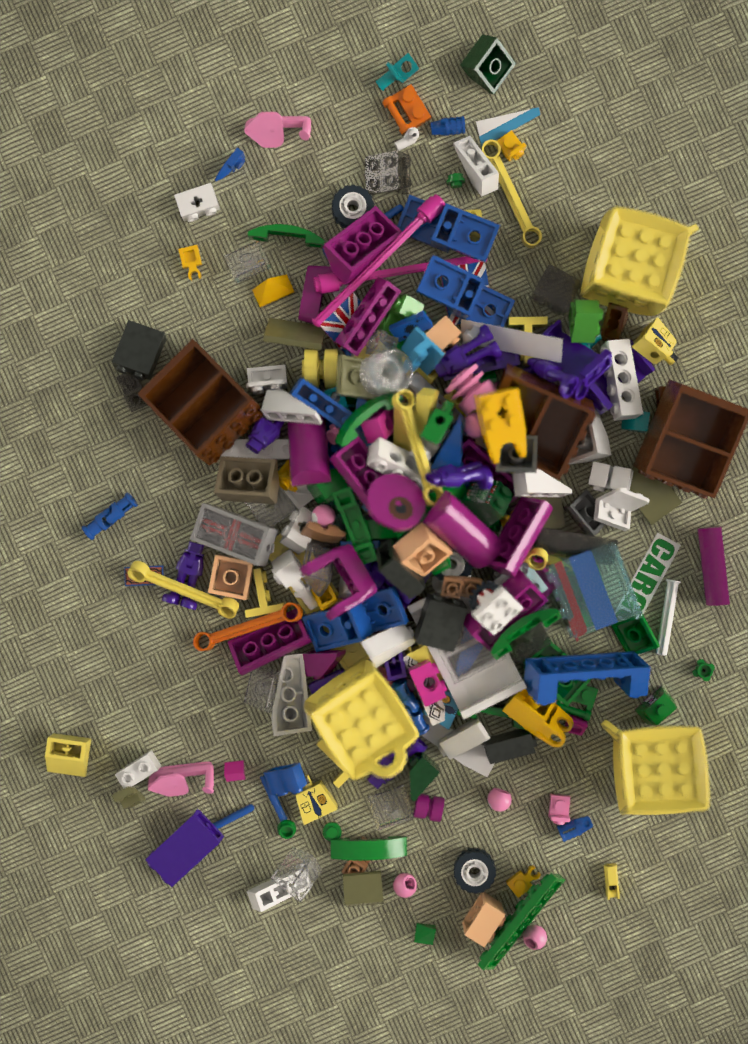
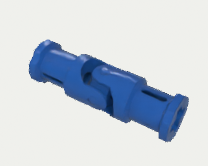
M127 492L117 503L113 502L109 508L96 515L92 522L87 526L83 525L81 528L90 540H94V536L102 530H107L118 519L124 517L128 510L132 507H137L138 504Z
M407 679L396 680L392 683L391 688L395 690L398 699L417 728L418 736L427 733L430 730V726L426 724L423 718L424 714L416 701L414 693L410 692L407 686Z

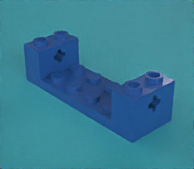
M634 651L526 658L524 683L527 688L525 690L537 704L548 705L549 703H556L558 681H586L593 678L603 680L607 677H613V681L629 697L639 698L640 696L648 695L651 667Z

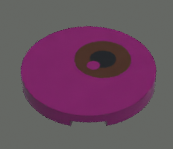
M385 474L378 477L369 487L366 498L367 510L374 521L379 525L382 524L385 527L394 529V531H405L413 528L423 517L426 507L423 492L419 486L408 477L400 474Z

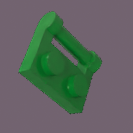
M586 685L573 701L586 705L585 710L569 705L566 706L557 697L556 704L566 713L581 717L584 721H589L599 689Z

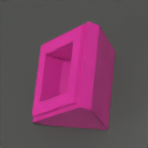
M568 714L573 720V727L569 733L582 736L588 727L587 721ZM567 721L565 722V727L569 726Z
M244 760L225 762L224 776L226 782L246 780Z

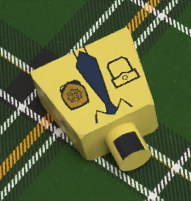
M658 317L643 329L631 346L652 364H658L664 359L671 366L679 358L672 351L677 343L676 339Z
M309 774L304 775L307 785L302 788L303 791L296 793L304 825L338 809L337 802L323 782L319 780L312 783Z

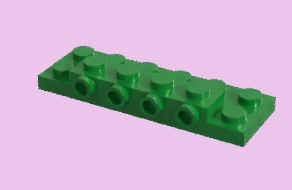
M550 873L542 878L541 884H533L527 891L529 895L525 900L521 899L515 906L517 910L513 915L509 914L506 917L504 926L500 930L497 929L494 932L495 937L490 943L492 947L489 951L485 950L479 957L481 961L477 965L482 970H491L498 965L566 879L560 874Z

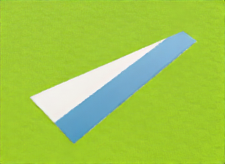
M539 107L476 121L481 147L485 141L496 140L509 131L541 115Z

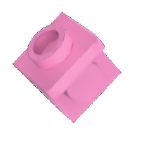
M550 793L548 814L550 820L559 825L570 822V796Z

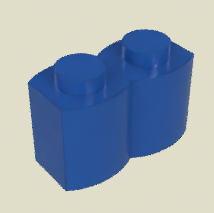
M300 763L277 766L264 772L271 795L277 794L280 797L289 792L296 794L303 791L302 788L307 785Z

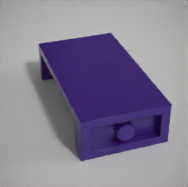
M560 320L550 325L542 334L563 339L561 363L550 362L564 367L563 372L585 378L589 386L612 366V352L605 349L602 353L598 354L581 343H571V337L562 332V322Z
M631 347L637 382L639 383L656 369L649 360ZM604 374L588 387V392L585 396L593 400L594 408L600 415L613 406L607 394V380Z
M197 809L184 824L155 851L153 850L145 860L148 862L149 867L161 876L164 883L173 887L220 844L224 835Z

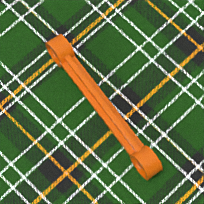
M289 602L279 611L214 633L199 632L193 639V645L199 651H210L217 643L283 621L297 622L302 618L303 610L299 604ZM291 605L295 606L298 610L295 619H289L286 615L287 608ZM206 635L209 638V645L203 649L199 644V639L201 636Z

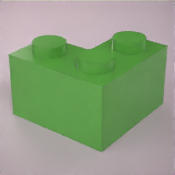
M399 294L375 331L389 339L397 340L389 331V325L423 311L425 305L408 295Z
M575 300V302L570 303L568 320L571 343H595L596 335L600 333V324L598 323L599 320L603 319V309L599 306V300Z

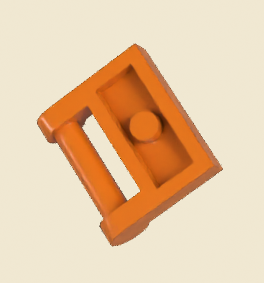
M412 84L382 101L384 107L388 108L398 124L402 136L405 135L409 128H417L431 119V115ZM399 102L411 123H405L394 103Z

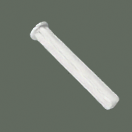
M671 579L665 580L667 581L658 635L660 647L656 648V654L662 656L667 655L678 585L681 583V581Z

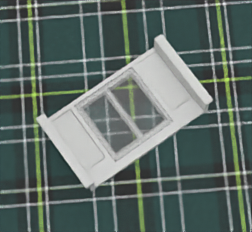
M460 596V599L464 601L466 607L468 608V614L472 611V609L470 608L471 605L469 604V601L471 599ZM426 597L407 606L416 625L418 624ZM464 624L454 652L427 646L463 719L527 688L509 653L496 660L492 653L470 634Z

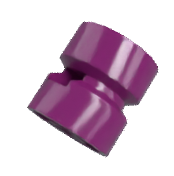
M421 793L415 801L413 818L425 819L428 816L429 821L440 823L445 798L433 796L430 799L429 795Z

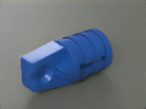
M464 116L443 118L430 123L432 135L449 136L465 134Z
M586 816L572 819L563 825H558L557 829L563 842H566L576 836H580L592 828L593 824L590 817ZM575 827V829L563 834V832Z

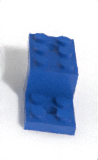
M409 194L397 224L401 231L417 217V209L425 200ZM446 203L443 212L430 224L424 223L409 238L446 253L451 249L485 263L500 225ZM470 233H479L480 240L477 242L471 241L469 238Z
M435 255L431 256L416 290L417 293L448 307L447 312L458 318L504 327L515 300L484 286L485 279ZM438 277L446 278L447 285L445 287H440L437 284ZM486 305H491L494 308L493 315L486 314Z
M395 586L377 590L373 596L330 621L326 613L331 608L305 614L302 617L316 652L362 642L373 632L405 625L409 622ZM381 605L387 608V613L381 610ZM323 626L329 629V633L324 631Z

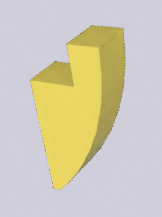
M423 388L416 394V404L412 406V410L420 435L437 406L438 390ZM400 403L404 407H407L408 403ZM394 408L393 444L411 452L412 448L401 411Z

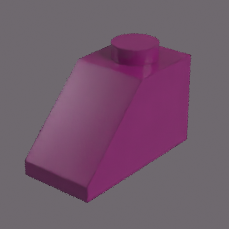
M346 649L319 652L311 650L304 653L303 660L306 677H313V679L325 678L324 675L331 673L344 657Z

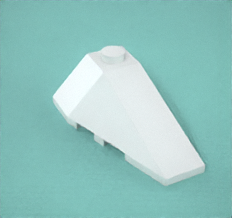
M596 409L594 411L596 413L595 419L592 424L588 423L585 429L587 430L585 439L579 441L577 445L579 448L574 459H570L568 463L570 465L597 461L612 455L608 435Z
M303 653L283 656L271 715L273 736L312 731L311 718L304 710V702L308 699Z

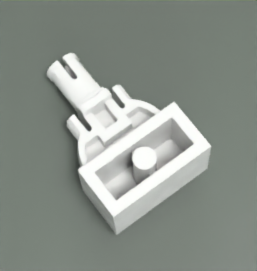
M291 549L271 562L273 566L271 571L276 582L279 585L283 584L285 588L291 586L295 590L294 596L301 598L310 610L316 608L318 604L310 592V585L308 583L304 584L301 580L304 577L299 570L302 565Z

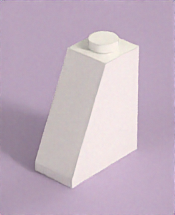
M401 625L362 641L361 644L377 668L415 643L413 639L414 632L410 626Z
M476 716V719L472 718L439 739L440 746L438 749L443 757L447 755L451 760L489 740L490 736Z

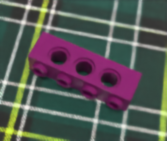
M378 277L335 340V343L358 357L401 293V290L388 280Z

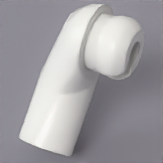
M415 127L409 128L402 139L394 142L396 149L400 151L414 144L419 137L418 129Z

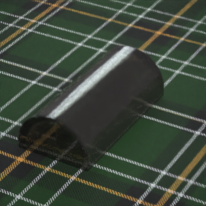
M542 528L533 544V548H542L550 556L568 559L585 551H590L596 563L611 565L615 557L618 540Z

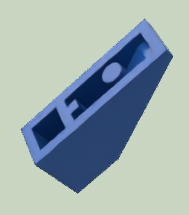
M459 414L434 457L431 465L433 470L449 464L456 468L463 466V463H461L463 456V415Z

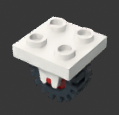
M487 580V583L485 581L481 582L482 586L477 584L476 590L472 589L473 595H469L471 599L469 604L473 610L471 614L495 635L523 607L502 586H499L494 581Z

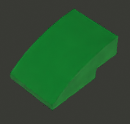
M546 637L528 658L568 655ZM591 679L586 681H558L556 697L568 706Z

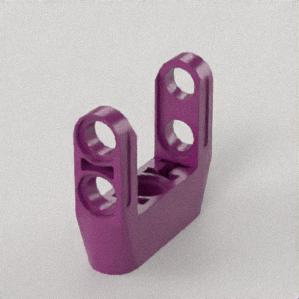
M308 265L298 320L313 324L312 318H315L320 313L323 294L315 292L313 277H318V274L332 272L331 267Z
M350 544L335 548L299 568L303 576L311 575L333 563L351 592L352 596L336 604L326 613L329 621L359 605L377 592L373 579Z

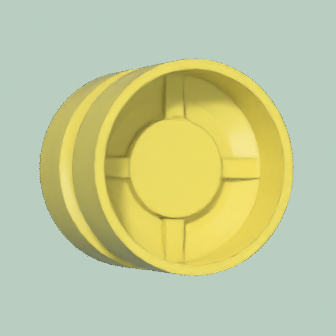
M305 349L304 360H302V378L318 389L320 379H324L326 390L336 387L338 349H325L323 360H320L318 350Z

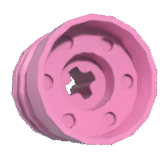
M476 363L459 373L445 390L447 394L453 389L457 391L451 398L452 400L460 396L463 398L458 407L466 416L476 409L474 395L498 389L490 379L483 383L479 381L484 374L483 371L475 377L473 372L479 367Z

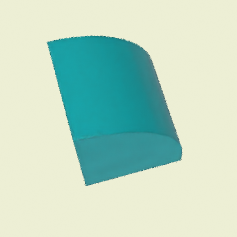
M643 411V414L635 419L622 420L621 429L641 433L647 432L650 412Z

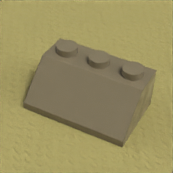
M221 456L214 494L222 501L263 504L277 503L279 492L277 460Z

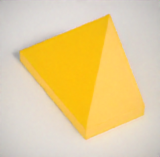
M287 274L268 278L252 289L260 308L295 293Z

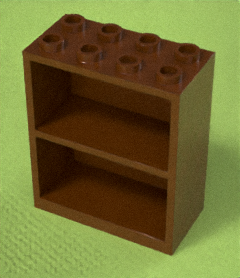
M194 339L138 393L144 402L184 444L209 466L216 463L221 455L230 449L240 436H243L248 431V428L254 422H257L263 414L261 407Z
M507 363L497 385V390L509 387L519 388L526 435L538 436L537 470H541L549 476L560 480L562 475H566L570 468V464H568L570 459H574L579 448L577 445L579 441L585 439L587 434L585 429L588 423L592 424L595 419L596 413H594L593 400L584 397L582 400H576L572 395L569 398H564L559 393V385ZM500 408V411L497 412V415H501V413H502V409H501V408ZM482 436L474 439L477 445L486 448Z
M669 379L633 466L639 469L638 473L649 479H657L663 484L671 487L676 486L682 491L695 493L704 499H707L708 496L716 498L747 426L748 409Z

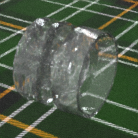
M395 349L366 357L360 367L361 382L365 389L374 395H384L405 389L411 382L413 375L410 359L405 353Z

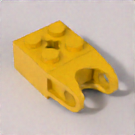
M509 387L474 395L480 433L492 463H499L501 447L508 442L513 444L518 457H525L526 427L519 388ZM500 408H501V409H502L501 415H497V412H499V411H500Z
M525 689L512 695L502 710L525 730H528L531 734L552 747L563 746L566 741L564 732H569L573 727L572 718L556 703L539 705ZM559 720L567 721L569 726L561 725ZM551 735H557L561 741H554Z

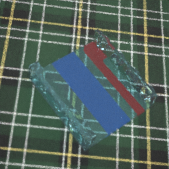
M615 542L606 543L547 566L548 572L545 574L549 584L553 582L555 590L552 591L556 602L560 601L562 608L559 611L563 620L567 619L569 624L566 627L570 638L574 637L576 642L579 641L578 637L625 619L631 617L639 619L643 617Z

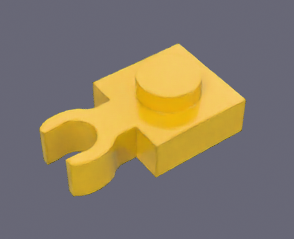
M198 245L178 249L183 269L189 268V279L193 281V273H198V277L201 279L202 275L197 269V266L202 265Z
M534 865L530 866L525 874L519 870L506 881V884L517 898L529 890L532 886V880L540 878V872L536 875L531 874L532 870L535 869Z

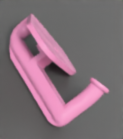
M260 112L255 118L246 121L244 132L260 146L276 148L280 147L284 142L283 128H302L299 132L300 138L302 140H309L311 119L307 116H281L277 112Z
M199 762L161 767L149 776L148 790L168 797L185 795L189 791L185 777L205 775V787L202 790L205 793L212 794L214 792V766L211 762Z

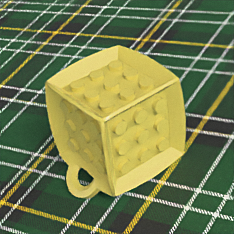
M623 207L610 209L601 220L588 256L582 280L581 297L588 300H599V304L607 307L609 302L628 308V312L634 314L655 316L663 312L670 303L683 267L689 236L697 232L699 227L697 224L687 227L673 220L639 210Z
M365 660L333 678L304 702V710L312 719L324 743L352 780L359 779L369 773L380 778L392 777L399 773L406 762L405 749L419 735L417 728L414 726L402 703L379 674L375 664L369 660ZM394 751L395 760L391 765L383 767L378 764L379 760Z
M607 720L601 723L603 729L613 739L614 781L621 815H661L707 811L709 808L708 765L702 731L699 727L662 726L622 731Z

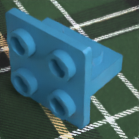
M415 327L401 347V350L408 358L400 368V371L406 375L409 371L414 372L420 368L426 375H429L444 356V352L423 331Z

